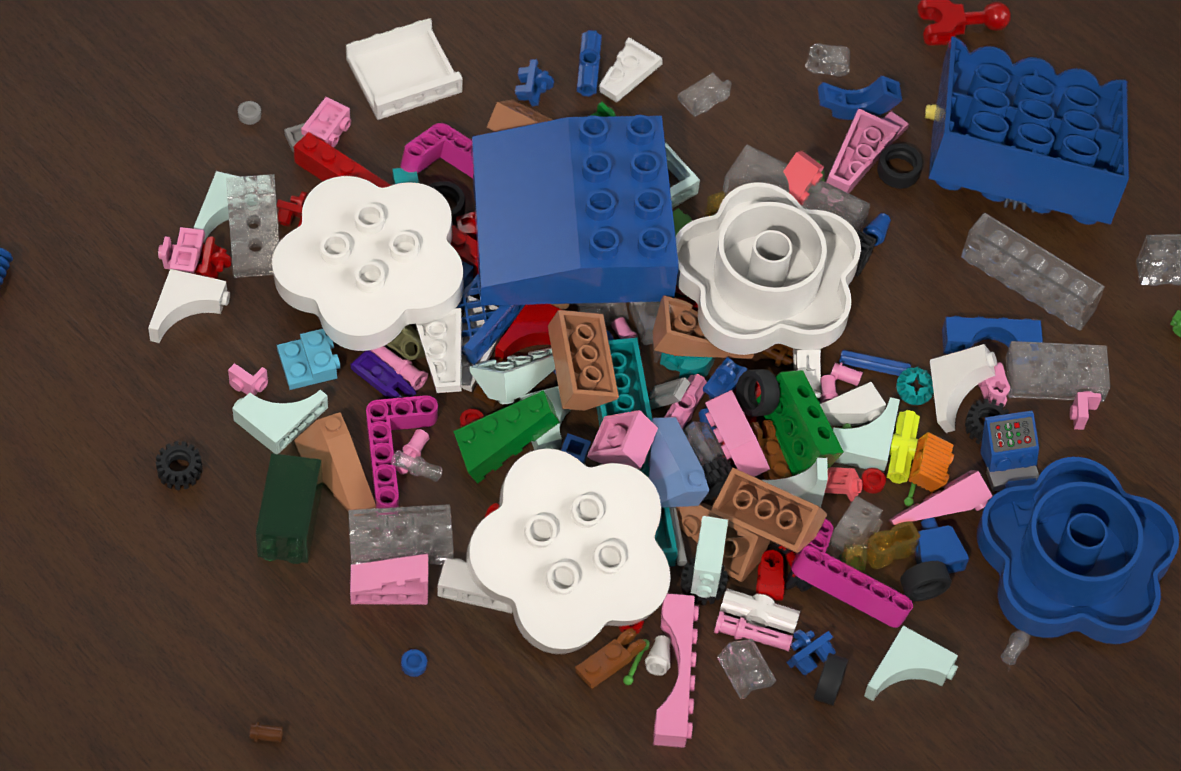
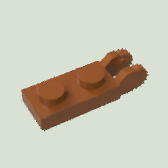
M769 419L762 422V429L758 422H751L750 427L770 467L769 470L763 472L765 480L792 477L777 437H775L776 430L772 421Z
M630 628L621 633L617 640L614 639L577 665L575 671L593 689L631 662L632 658L645 648L646 642L643 639H638L630 644L626 650L624 646L629 644L636 636V632Z

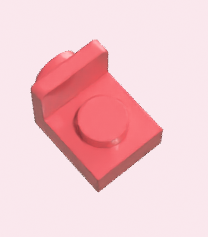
M830 467L827 470L828 481L824 493L847 494L851 502H856L858 493L862 491V480L859 478L854 468Z

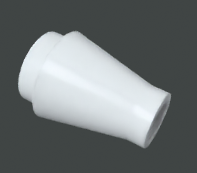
M657 636L645 660L646 668L651 674L664 675L670 669L671 640L668 637Z

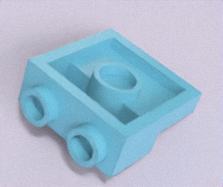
M324 329L300 334V340L277 345V351L290 390L337 379V369L340 368L339 358L337 354L332 355L331 349L334 348L333 340L325 334Z

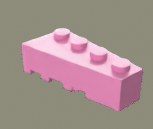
M858 109L822 192L843 201L877 162L882 151L894 142L901 127Z

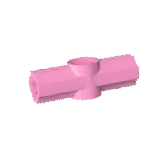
M698 374L690 375L688 378L690 384L681 401L673 403L664 417H676L682 430L686 423L691 420L695 408L705 394L703 387L707 381L705 377Z

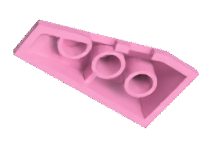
M970 470L943 487L945 490L942 492L939 490L931 493L923 499L924 502L910 506L889 519V522L892 525L972 510L973 508L978 511L984 508L988 500L993 496L979 471Z

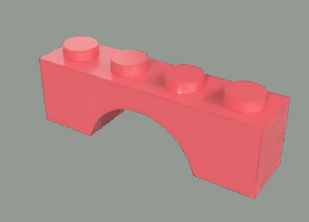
M803 151L796 152L783 171L789 183V193L800 205H803L810 195L808 190L812 184L816 186L823 177L821 171L824 169V166Z

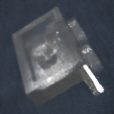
M711 73L680 92L678 100L696 117L702 112L706 113L718 102L725 101L730 96L731 82L729 80L722 82L714 73Z
M753 639L731 642L718 655V660L740 699L746 698L752 690L771 687L776 682Z

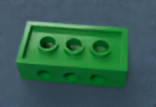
M804 371L780 372L776 376L780 390L777 408L772 414L764 417L766 420H771L775 427V437H777L792 475L795 476L808 470L816 462L817 458H827L828 470L844 451ZM761 395L756 399L758 405L761 400Z

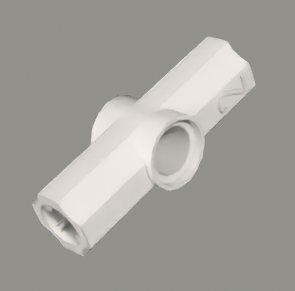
M730 589L726 590L720 611L743 617L750 624L763 628L771 626L790 633H794L800 614L798 610L775 604L774 600L766 595L756 594L750 596Z

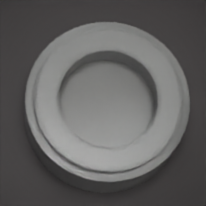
M243 102L238 107V118L244 124H255L261 118V108L256 102Z

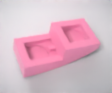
M180 227L177 246H174L170 269L195 272L204 243V230Z

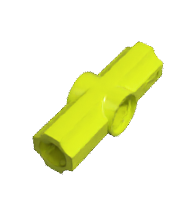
M906 410L899 412L896 431L891 441L889 451L891 457L887 478L898 484L908 481L911 462L916 452L918 442L916 435L920 416L914 411Z

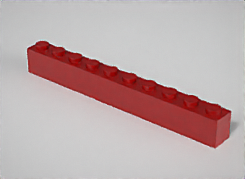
M309 131L294 145L295 163L323 182L335 177L352 176L365 179L380 188L392 186ZM452 225V241L450 245L456 250L462 261L474 267L473 277L475 278L479 274L477 241Z

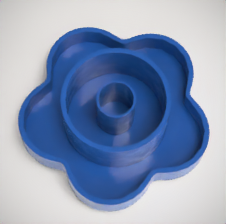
M1066 457L1048 465L1033 485L1009 487L996 493L988 501L977 528V542L984 558L1000 575L998 584L999 605L1005 617L1017 629L1026 634L1042 638L1059 637L1073 631H1078L1099 642L1122 644L1140 637L1148 629L1154 618L1161 599L1159 580L1166 574L1177 553L1179 533L1174 520L1167 511L1151 500L1127 494L1117 478L1106 467L1091 459ZM1039 490L1041 499L1034 509L1028 526L1019 527L1012 502H1017L1018 506L1022 509H1029L1032 506L1031 500ZM1047 517L1048 523L1038 524L1042 519Z

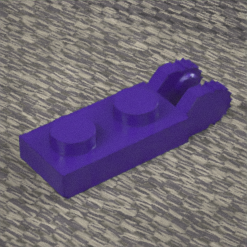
M370 350L362 353L350 364L351 369L385 397L388 396L389 399L403 398L395 391L397 387L408 397H413L416 394L415 389L403 379V376L397 374L393 368Z

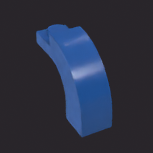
M882 75L871 85L859 90H844L824 82L818 86L820 106L832 109L833 117L839 119L853 120L858 109L878 116L889 111L902 101L900 83Z

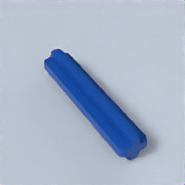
M842 350L840 355V362L845 365L897 376L907 368H911L909 363L848 350Z

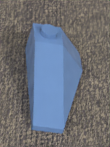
M676 417L653 418L652 423L658 427V430L651 444L648 478L658 492L661 508L699 506L709 492L705 474Z

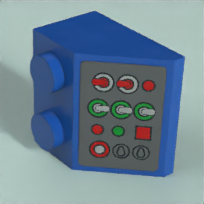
M1033 411L985 417L981 455L989 472L1037 466L1039 444Z

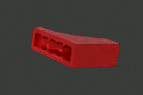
M551 304L525 305L496 345L495 360L497 361L499 358L507 360L508 356L526 347L551 345L548 325L557 311L561 309Z

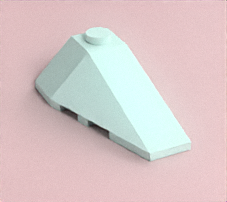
M550 347L531 351L528 353V356H508L507 362L485 361L469 367V370L489 399L498 400L500 404H510L514 402V399L527 394L554 371L555 365L552 348Z

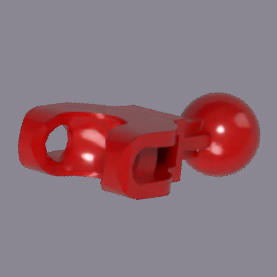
M921 0L917 6L918 14L922 19L937 22L928 25L923 32V39L927 45H946L950 43L952 36L964 34L966 25L984 24L990 30H1002L1009 24L1011 18L1009 8L1000 2L990 3L983 11L966 13L964 12L963 4H954L949 0Z

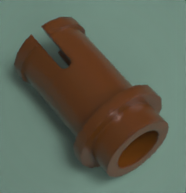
M257 721V724L251 723L250 739H254V742H258V740L282 742L283 726L260 724V721Z

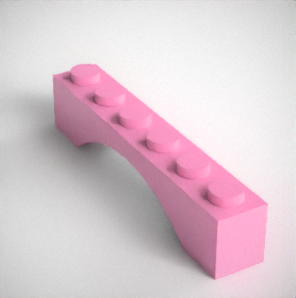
M667 594L662 602L661 629L671 640L678 662V680L666 702L657 709L653 745L685 748L686 739H691L692 723L688 722V714H693L694 699H689V691H694L695 675H690L691 667L695 668L696 652H692V644L697 642V629H693V621H698L699 606H694L695 596Z

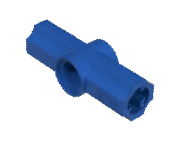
M591 30L582 33L577 92L581 93L582 96H591L597 92L602 36L596 31Z

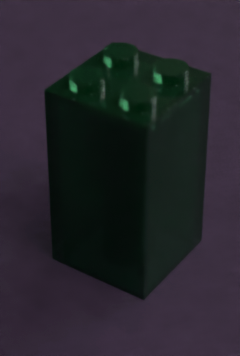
M271 453L255 533L258 557L268 561L276 559L286 560L293 564L309 562L323 486L321 459Z

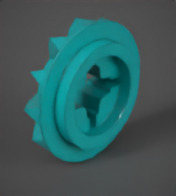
M919 367L907 368L897 379V392L906 403L922 405L932 398L934 393L932 377L928 374L927 370L920 369ZM916 378L918 380V384L925 386L919 388L917 393L916 391H914V387L909 385L913 383Z

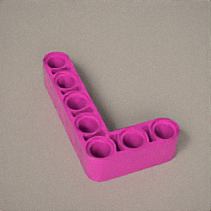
M437 123L405 146L400 167L406 172L417 171L419 173L441 157L473 178L472 140L446 124Z
M425 395L371 401L367 405L366 419L377 513L382 517H393L397 514L399 508L391 430L422 428L434 425L438 417V403L434 397ZM379 457H386L387 459L380 460V459H378V458H379ZM386 478L389 479V481L384 482L381 481V479ZM385 500L392 501L391 503H383Z
M825 519L817 536L799 553H796L792 564L793 573L800 579L891 627H900L913 608L912 601L898 591L826 554L825 552L833 533V525Z

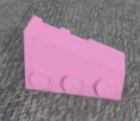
M728 391L706 402L705 404L709 412L705 415L710 426L716 425L717 427L713 431L718 442L724 441L725 443L721 448L727 460L732 458L737 470L753 477L769 470L770 467L733 391Z
M428 554L351 565V604L428 605Z

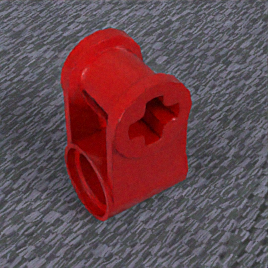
M768 550L763 553L758 565L756 594L766 595L773 600L782 601L784 595L783 557L778 551Z

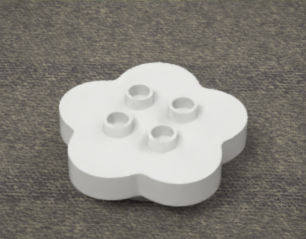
M352 176L335 177L320 183L308 194L304 202L302 224L287 234L274 251L272 268L278 293L292 307L316 314L324 331L335 343L356 351L374 350L390 343L408 324L430 323L444 318L458 306L464 291L462 262L456 250L450 245L452 241V218L449 204L437 190L420 183H400L380 188L365 179Z
M748 183L732 190L723 199L715 215L696 219L685 225L677 233L675 238L679 268L676 285L685 295L698 304V322L701 331L717 348L739 355L758 353L774 344H783L800 350H816L831 345L844 332L851 308V293L848 285L856 273L861 244L855 229L842 217L827 211L804 209L790 193L778 186L768 183Z
M539 449L529 452L519 458L509 470L500 492V508L480 522L470 539L467 548L469 573L481 591L497 601L508 604L512 608L518 629L533 646L554 654H565L581 649L600 632L603 626H627L646 619L661 605L667 595L670 584L669 565L663 551L655 541V533L661 515L658 492L654 484L644 473L628 465L611 463L590 468L572 455L560 450Z

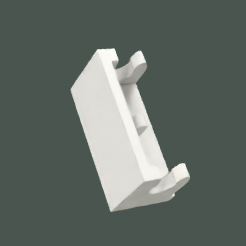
M793 348V371L803 370L816 397L820 398L821 349L800 350Z

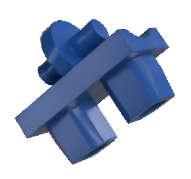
M537 59L530 60L529 67L519 68V80L521 83H526V85H517L515 89L518 100H529L531 106H538L540 92L545 93L546 90L551 89L554 85V79L549 75V72L542 71L537 67Z
M727 357L704 385L703 392L707 393L712 400L728 391H733L739 377L743 372L747 371V368L737 365Z
M797 630L793 634L795 641L791 644L793 650H797L799 647L802 650L792 656L787 661V664L790 668L796 666L804 676L817 667V664L810 656L812 653L816 652L822 662L826 661L829 653H836L829 642L833 636L828 631L811 643L810 640L815 637L813 631L810 630L805 633L802 630Z

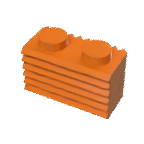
M930 432L920 437L917 442L908 479L909 482H913V484H917V486H921V488H925L930 492H935L940 487H944L949 479L947 471L954 458V454L951 453L954 445Z

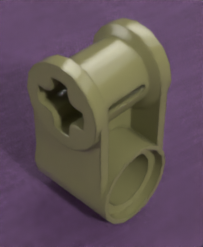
M410 324L406 325L395 339L386 344L408 360L426 357L419 333ZM415 344L417 345V348H418L417 353L415 352V349H414V345H415Z

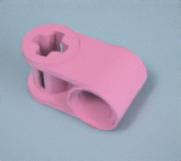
M998 362L997 366H994L995 376L982 381L978 386L984 399H988L989 403L992 400H996L995 405L1002 403L1005 406L1010 385L1002 363Z

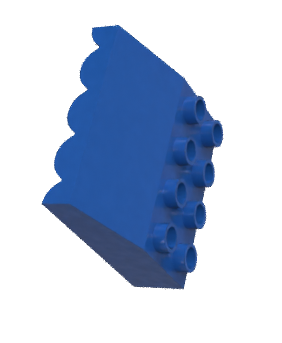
M952 36L943 62L936 105L929 179L935 180L939 186L948 190H959L961 187L980 191L985 198L992 201L1002 202L1006 199L1026 203L1030 209L1039 213H1049L1055 210L1071 214L1076 221L1083 224L1091 225L1098 221L1111 225L1129 180L1127 81L1113 80L1100 86L1096 77L1083 69H1069L1056 75L1053 67L1040 58H1025L1013 64L1008 54L996 47H981L969 53L966 45L958 38Z
M662 116L566 117L472 137L471 157L473 164L478 272L480 277V306L661 302L663 296L674 298L679 264Z

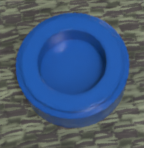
M417 649L405 652L401 658L403 672L412 677L422 675L427 668L426 655Z

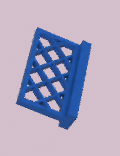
M479 274L464 289L462 299L456 307L465 310L466 316L462 317V324L467 323L468 330L462 331V337L470 336V340L465 346H462V354L473 365L483 357L525 306L499 305L496 311L485 313L484 306L488 305L480 306V300L466 303V299L470 295H480ZM482 307L483 313L468 315V309ZM484 320L485 323L481 327L471 329L470 322Z

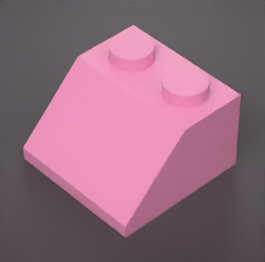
M640 410L605 416L587 457L602 464L617 463L639 469L645 462L658 427Z

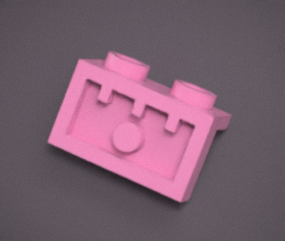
M325 97L301 128L302 135L309 131L330 146L335 147L341 133L347 131L351 125L350 108Z

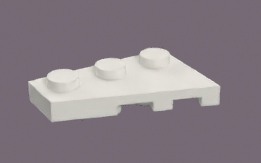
M631 38L627 39L625 42L626 46L623 51L619 52L616 63L613 67H610L599 85L600 92L615 102H618L662 65V57Z

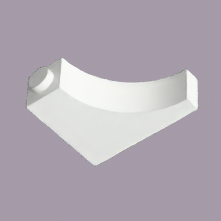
M170 269L148 327L150 341L160 343L166 331L185 317L199 313L221 314L223 306H227L230 299V292L227 291L226 281Z
M985 344L930 360L937 422L946 433L955 431L956 414L965 396L976 385L995 376L994 366H997V359L994 352H990Z

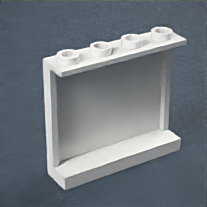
M430 18L346 45V59L377 120L462 92V77L459 72L454 73L431 29L432 20Z

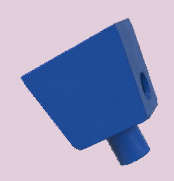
M934 517L922 520L923 530L917 532L914 541L917 564L927 561H940L945 564L948 573L964 571L969 557L953 527L949 525L938 527Z

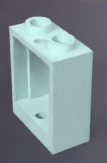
M665 143L668 169L680 181L670 188L672 208L698 194L700 180L669 145Z
M702 517L691 586L692 594H697L704 598L716 597L724 553L727 519Z

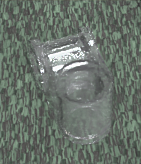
M814 44L810 47V57L806 61V67L809 71L835 76H845L850 72V50L848 48Z

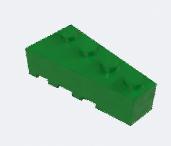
M541 391L453 432L467 471L478 484L485 479L484 476L492 470L496 471L503 465L502 462L513 454L516 456L523 451L522 448L531 441H536L560 422L552 401L544 391Z

